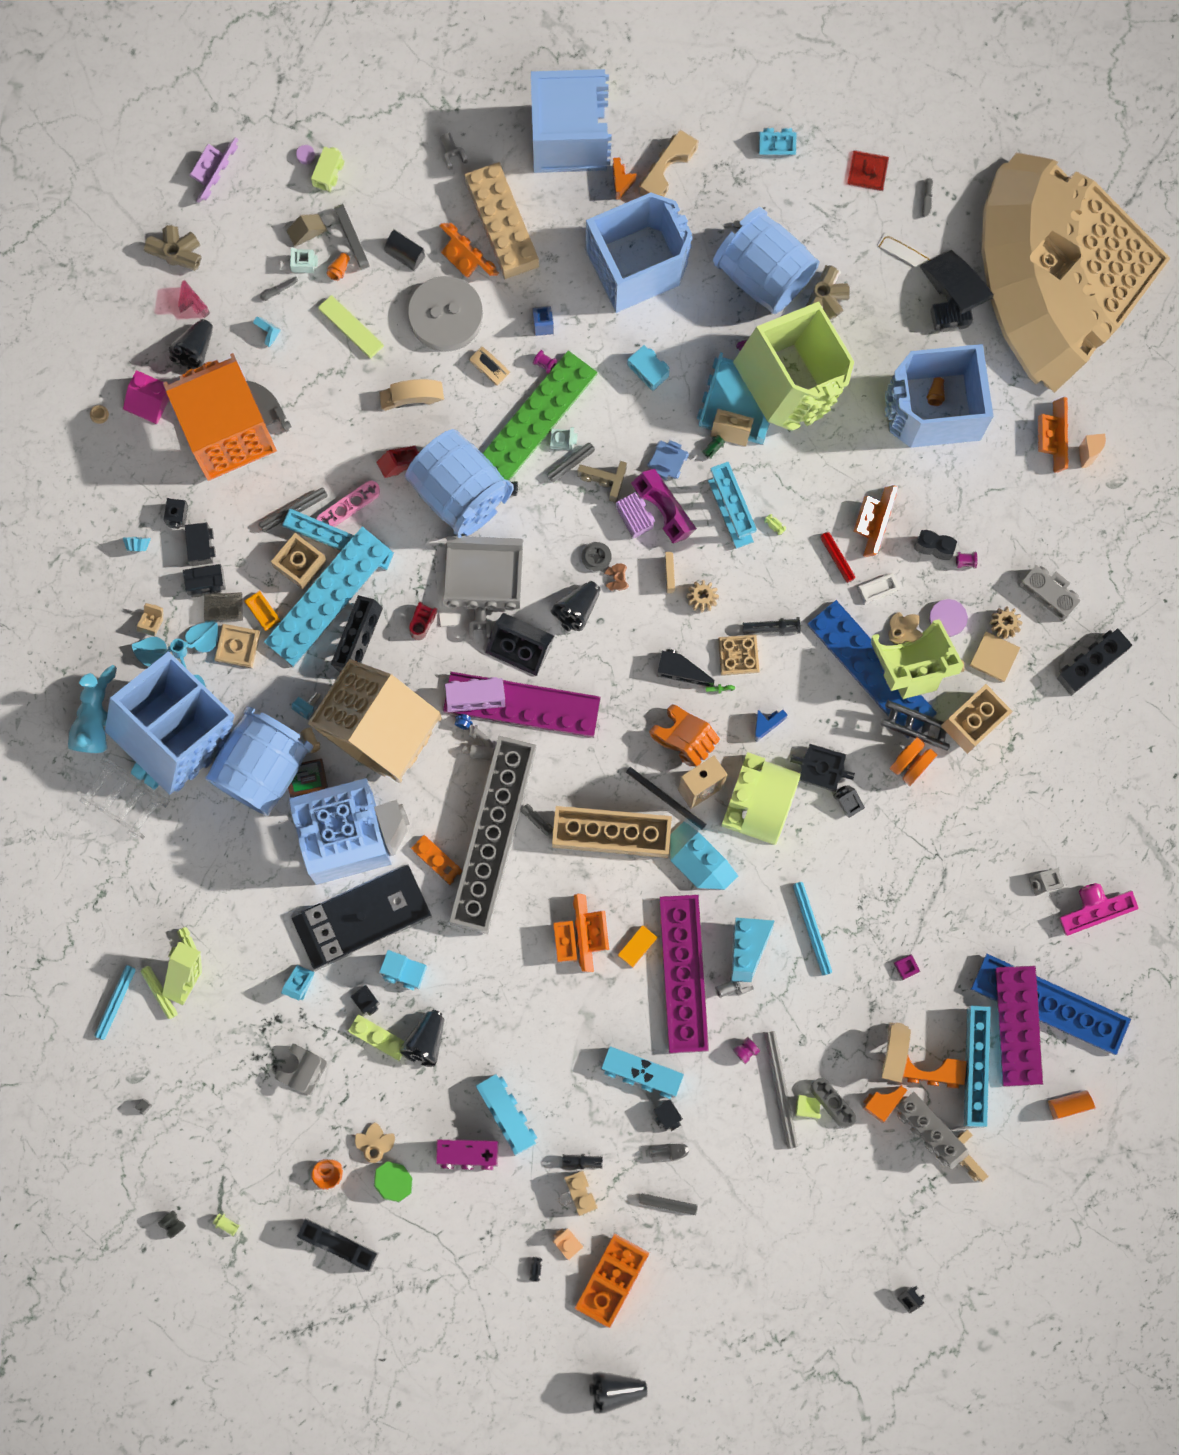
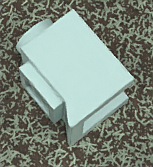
M291 248L290 267L292 272L314 273V267L318 266V255H315L314 250ZM299 258H308V261H299Z

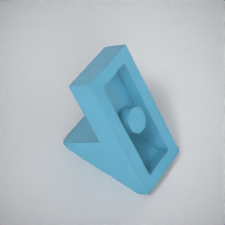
M297 965L283 986L281 993L298 1001L303 1000L315 972Z

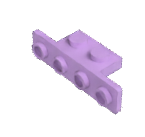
M236 137L230 141L224 153L207 144L190 172V177L204 185L196 199L198 203L208 199L212 192L210 191L212 184L216 185L220 179L219 172L221 169L224 170L229 163L227 160L229 155H233L237 150L238 146L236 143L239 139Z

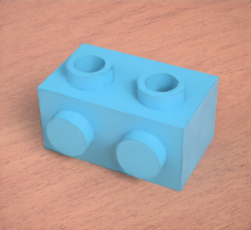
M643 345L628 359L627 366L654 391L669 377L670 370L664 361H660L656 357V353L651 348Z

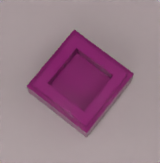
M912 954L894 962L902 981L921 972Z

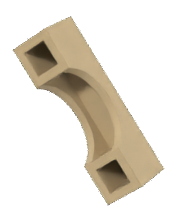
M679 130L677 135L673 134L669 141L670 145L667 149L664 148L661 151L660 159L657 163L654 162L647 178L645 176L642 178L639 184L640 195L644 196L648 193H654L664 197L668 192L669 186L664 177L665 170L676 162L688 163L698 149L699 141L682 130Z

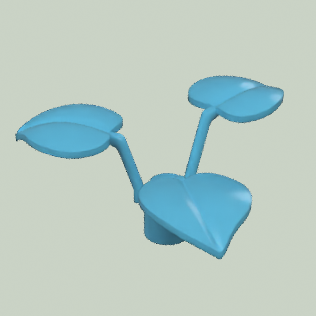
M204 622L191 627L185 636L187 642H184L182 639H174L168 650L166 643L159 637H148L133 643L132 649L136 658L145 666H151L169 651L172 652L175 658L180 659L181 664L186 668L184 657L187 655V647H195L201 653L209 652L215 648L218 641L217 622ZM193 675L205 686V682L201 676Z

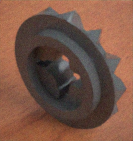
M589 543L582 551V563L587 569L594 572L603 571L611 562V551L604 543ZM598 550L599 556L602 559H598V562L595 564L594 558L591 556H594Z

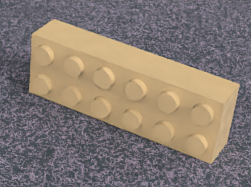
M497 162L465 174L467 188L504 279L538 268L539 258L500 163Z
M555 806L552 848L668 858L672 816Z

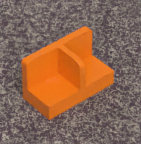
M573 921L553 923L558 963L577 962Z

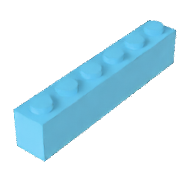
M969 1006L967 1008L964 1127H987L991 1007Z

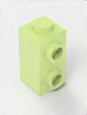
M334 147L323 148L311 178L313 187L330 192L332 186H336L338 171H341L344 166L342 153Z

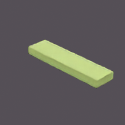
M332 295L318 307L370 359L384 347L383 343Z

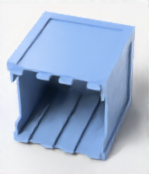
M605 69L531 71L534 173L607 170V166L611 163V160L607 159V157H611V143H608V141H611L612 136L608 134L607 123H598V118H605L604 107H608V100L604 101V98H608L607 90H609V84H606V81H609V74H605Z

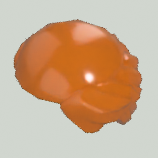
M323 1159L315 1164L311 1178L320 1189H332L342 1180L343 1169L338 1161Z

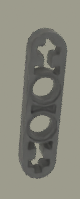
M344 205L335 206V212L360 269L369 268V262Z

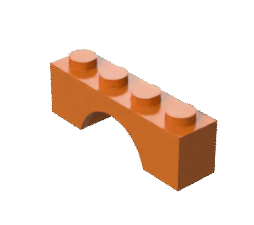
M907 1056L903 1078L908 1079L907 1082L919 1084L921 1080L927 1081V1085L939 1086V1083L947 1084V1088L959 1089V1086L965 1084L967 1061L947 1058L944 1059L941 1066L935 1071L925 1072L916 1068L911 1063L909 1056Z

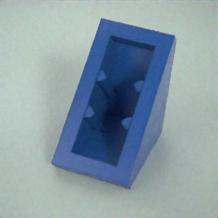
M551 306L532 308L535 336L554 334Z

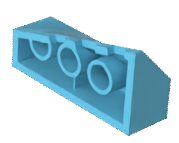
M497 1074L476 1085L513 1153L517 1156L536 1144L534 1140L537 1139V1136L532 1128L528 1130L525 1122L528 1120L522 1111L518 1112L514 1106L518 1103L513 1094L508 1095L505 1088L508 1085L502 1076L498 1078Z

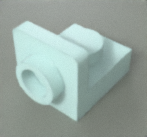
M570 427V430L552 429L550 449L573 451V444L577 445L578 433H574V427Z

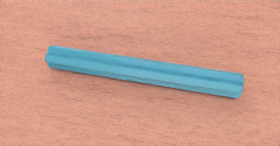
M803 882L795 883L793 889L821 974L823 976L832 973L831 965Z

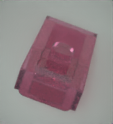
M185 280L182 281L178 303L180 312L183 313L189 307H192L197 315L200 313L204 318L210 314L208 307Z

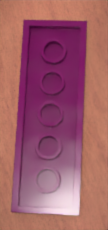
M1036 966L995 967L1003 1086L1043 1085Z

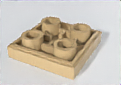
M756 635L718 637L721 676L760 672Z

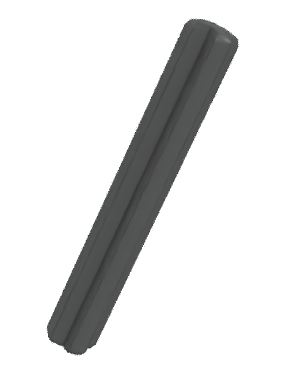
M322 487L259 523V526L263 532H266L284 522L289 508L302 512L328 496L327 492Z

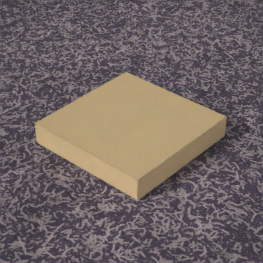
M222 624L214 660L216 662L253 668L261 632L259 630Z
M985 632L970 663V667L1005 682L1020 647Z

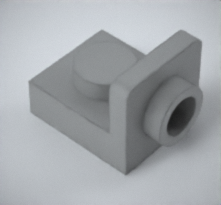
M1058 868L1038 873L1029 878L1035 896L1064 887Z

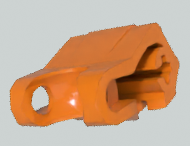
M672 704L667 708V714L674 721V726L665 729L654 725L649 730L650 736L665 748L681 751L679 753L681 761L688 766L697 767L701 764V760H705L709 755L708 753L714 750V745L719 742L720 738L708 722Z

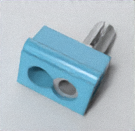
M315 692L307 702L298 696L292 703V710L308 720L314 712V704L321 695Z

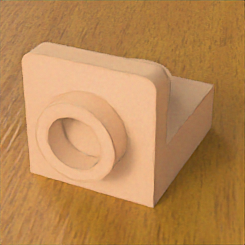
M562 1228L554 1235L556 1239L553 1243L568 1260L583 1248L582 1244L569 1229L565 1231Z

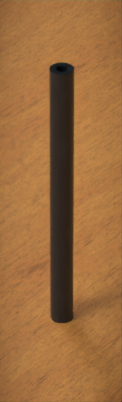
M631 766L627 769L626 773L686 819L701 830L707 825L705 822Z

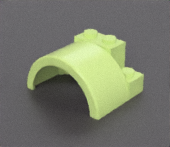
M939 619L934 620L922 633L923 636L915 642L885 646L879 643V634L873 635L871 638V645L885 671L884 677L891 691L898 689L902 699L937 691L942 678L960 674L964 666Z
M747 752L721 826L776 845L787 818L800 779V773L767 762L765 758ZM742 811H747L745 819L742 818Z

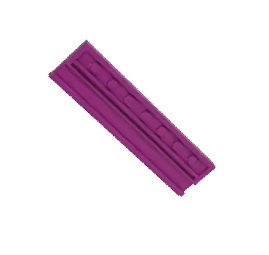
M451 671L449 676V682L488 679L487 677ZM503 680L505 707L448 712L445 698L444 713L465 714L474 718L593 738L601 700L600 696Z

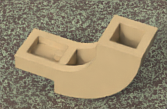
M429 379L397 382L390 384V388L379 392L381 409L385 411L409 403L430 405L444 400L442 382Z
M889 1022L887 1048L882 1066V1078L902 1082L911 1029L902 1023Z

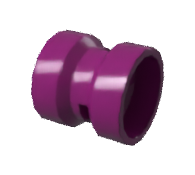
M749 1037L743 1040V1044L737 1045L733 1049L734 1053L744 1064L750 1061L751 1056H756L760 1052Z

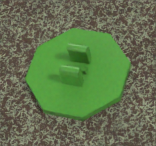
M387 1161L375 1170L374 1187L383 1199L399 1203L411 1194L412 1176L403 1165Z

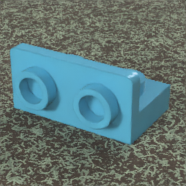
M763 128V132H759V155H796L797 132H792V128H781V132H774V128Z

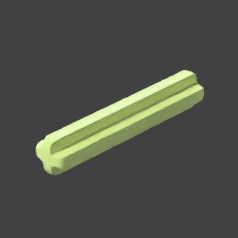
M144 967L140 972L168 1019L174 1018L177 1015V1011L171 1001L162 996L163 988L151 967Z

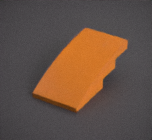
M614 1233L575 1309L610 1328L648 1258L649 1252Z

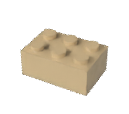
M985 684L951 715L941 727L968 754L1013 711Z

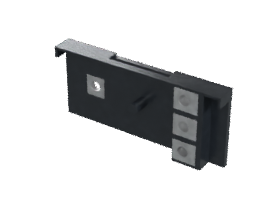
M406 865L323 904L319 903L303 910L301 914L291 919L310 959L314 971H317L394 933L397 934L430 919L432 915L409 865ZM395 898L401 899L399 905L394 904ZM321 913V917L316 919L315 915ZM324 930L329 931L327 936L322 935ZM332 948H337L335 954L330 953Z

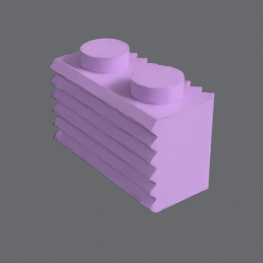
M636 492L616 502V509L633 539L652 530L653 523L655 522L651 512L647 513L644 508L646 506L644 499L640 496L638 497Z

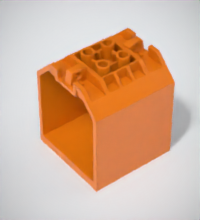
M234 353L230 354V359L219 363L218 360H215L213 362H206L199 368L190 369L185 374L180 375V380L169 385L167 381L163 383L192 453L208 481L277 452Z

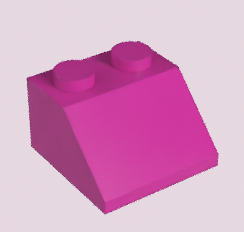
M136 370L127 388L123 410L158 424L169 402L164 382Z

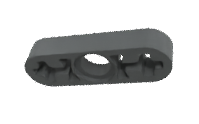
M816 1079L810 1087L814 1097L841 1128L846 1129L854 1125L856 1115L826 1079ZM822 1084L824 1088L821 1091H818V1085ZM829 1092L830 1095L824 1099L823 1096ZM830 1098L837 1100V1108L834 1109L829 1106L828 1101ZM841 1108L844 1109L839 1114H836ZM848 1115V1121L844 1122L842 1119Z

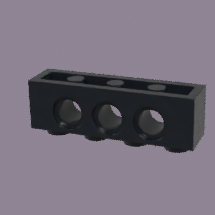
M357 596L331 661V665L340 673L349 659L362 663L383 607L375 599Z
M1118 628L1114 632L1109 630L1102 636L1104 640L1100 643L1094 642L1088 647V653L1085 655L1083 653L1079 654L1073 659L1075 662L1073 665L1069 666L1067 664L1059 671L1060 675L1057 680L1071 696L1133 646ZM1104 645L1110 646L1112 653L1106 652ZM1089 658H1096L1098 663L1092 664ZM1075 669H1081L1083 676H1078L1075 673Z

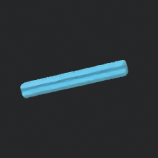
M129 965L125 966L94 1034L95 1037L101 1040L106 1038L134 976L135 968Z

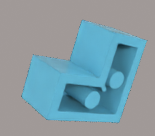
M388 950L380 974L385 981L392 984L398 981L403 983L404 988L414 991V988H420L427 966Z

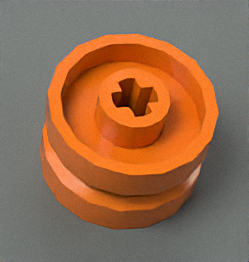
M918 737L903 749L897 756V760L889 768L896 775L901 774L905 768L909 769L903 776V781L909 786L916 781L938 755L930 748L920 756L919 753L924 748L925 743Z

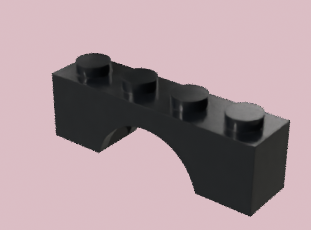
M305 1218L296 1236L367 1272H371L379 1255L378 1252L308 1218Z

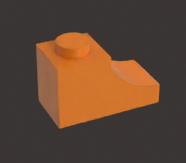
M901 1085L890 1094L874 1092L872 1095L869 1093L863 1101L866 1104L863 1109L883 1123L907 1092V1089Z

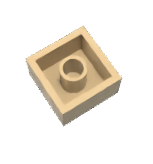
M296 533L293 534L271 561L273 568L302 590L327 562L324 554Z

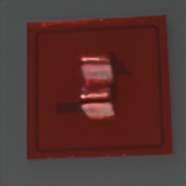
M853 150L847 185L883 191L889 157Z

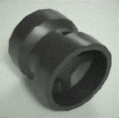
M174 1210L158 1222L161 1228H165L170 1239L186 1227L183 1221H179Z

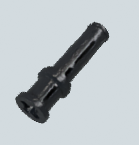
M796 617V619L780 618L778 621L743 622V634L779 632L781 635L789 632L800 634V617ZM763 626H769V627H770V628H753V627H763Z

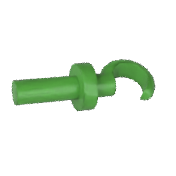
M718 684V687H706V692L718 691V694H720L722 691L735 690V686H721V684Z

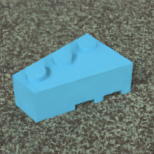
M735 919L731 981H752L773 931L774 920Z

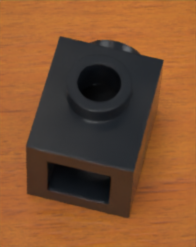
M167 498L163 520L168 527L173 529L185 527L188 512L186 500Z
M671 1099L653 1110L657 1116L654 1120L660 1129L664 1127L665 1130H668L670 1128L672 1132L681 1126L680 1121L683 1118Z

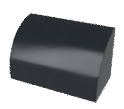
M395 229L392 230L384 247L385 253L415 271L425 258L424 248Z

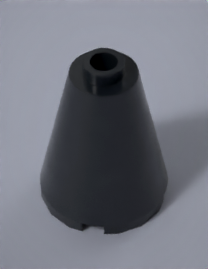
M437 1010L427 1011L402 1044L399 1050L400 1054L414 1063L416 1060L422 1062V1066L435 1067L445 1020L442 1017L443 1014Z

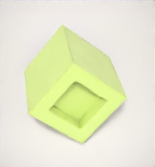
M798 1095L795 1116L819 1119L821 1116L819 1114V1101L816 1098Z

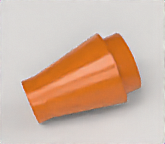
M341 253L327 267V275L335 281L342 279L350 257L345 253Z
M941 377L933 379V383L926 396L928 404L932 406H941L942 402L945 401L944 379Z

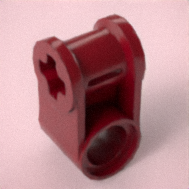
M423 602L418 603L409 626L413 639L422 640L426 637L436 617L438 608H430L423 605ZM417 626L423 628L420 633L414 632L413 629Z

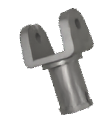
M451 133L442 135L440 139L446 150L444 161L449 170L453 168L449 158L458 154L464 164L468 163L463 148L455 146Z
M477 607L474 609V621L469 623V639H474V630H486L487 640H490L491 627L490 622L486 621V608Z
M732 976L729 982L715 987L719 998L733 992L740 996L754 990L753 985L742 989L739 981H731Z
M671 1143L665 1148L652 1149L651 1155L657 1154V1156L651 1158L653 1163L667 1159L676 1161L686 1157L689 1153V1148L685 1144Z

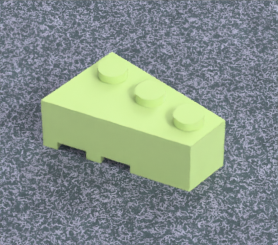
M179 942L176 947H172L168 955L170 959L162 996L184 1005L202 973L201 952Z

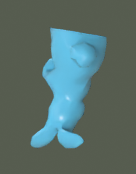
M111 665L106 668L98 680L92 673H88L80 679L79 684L84 687L80 693L82 703L77 710V718L68 732V749L87 753H102L108 749L103 727L106 726L108 712L103 709L102 702L105 698L107 684L116 677V666Z

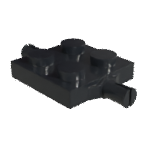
M809 744L807 753L803 758L792 754L790 760L792 763L801 765L800 782L836 792L842 777L853 781L855 773L844 770L847 754Z

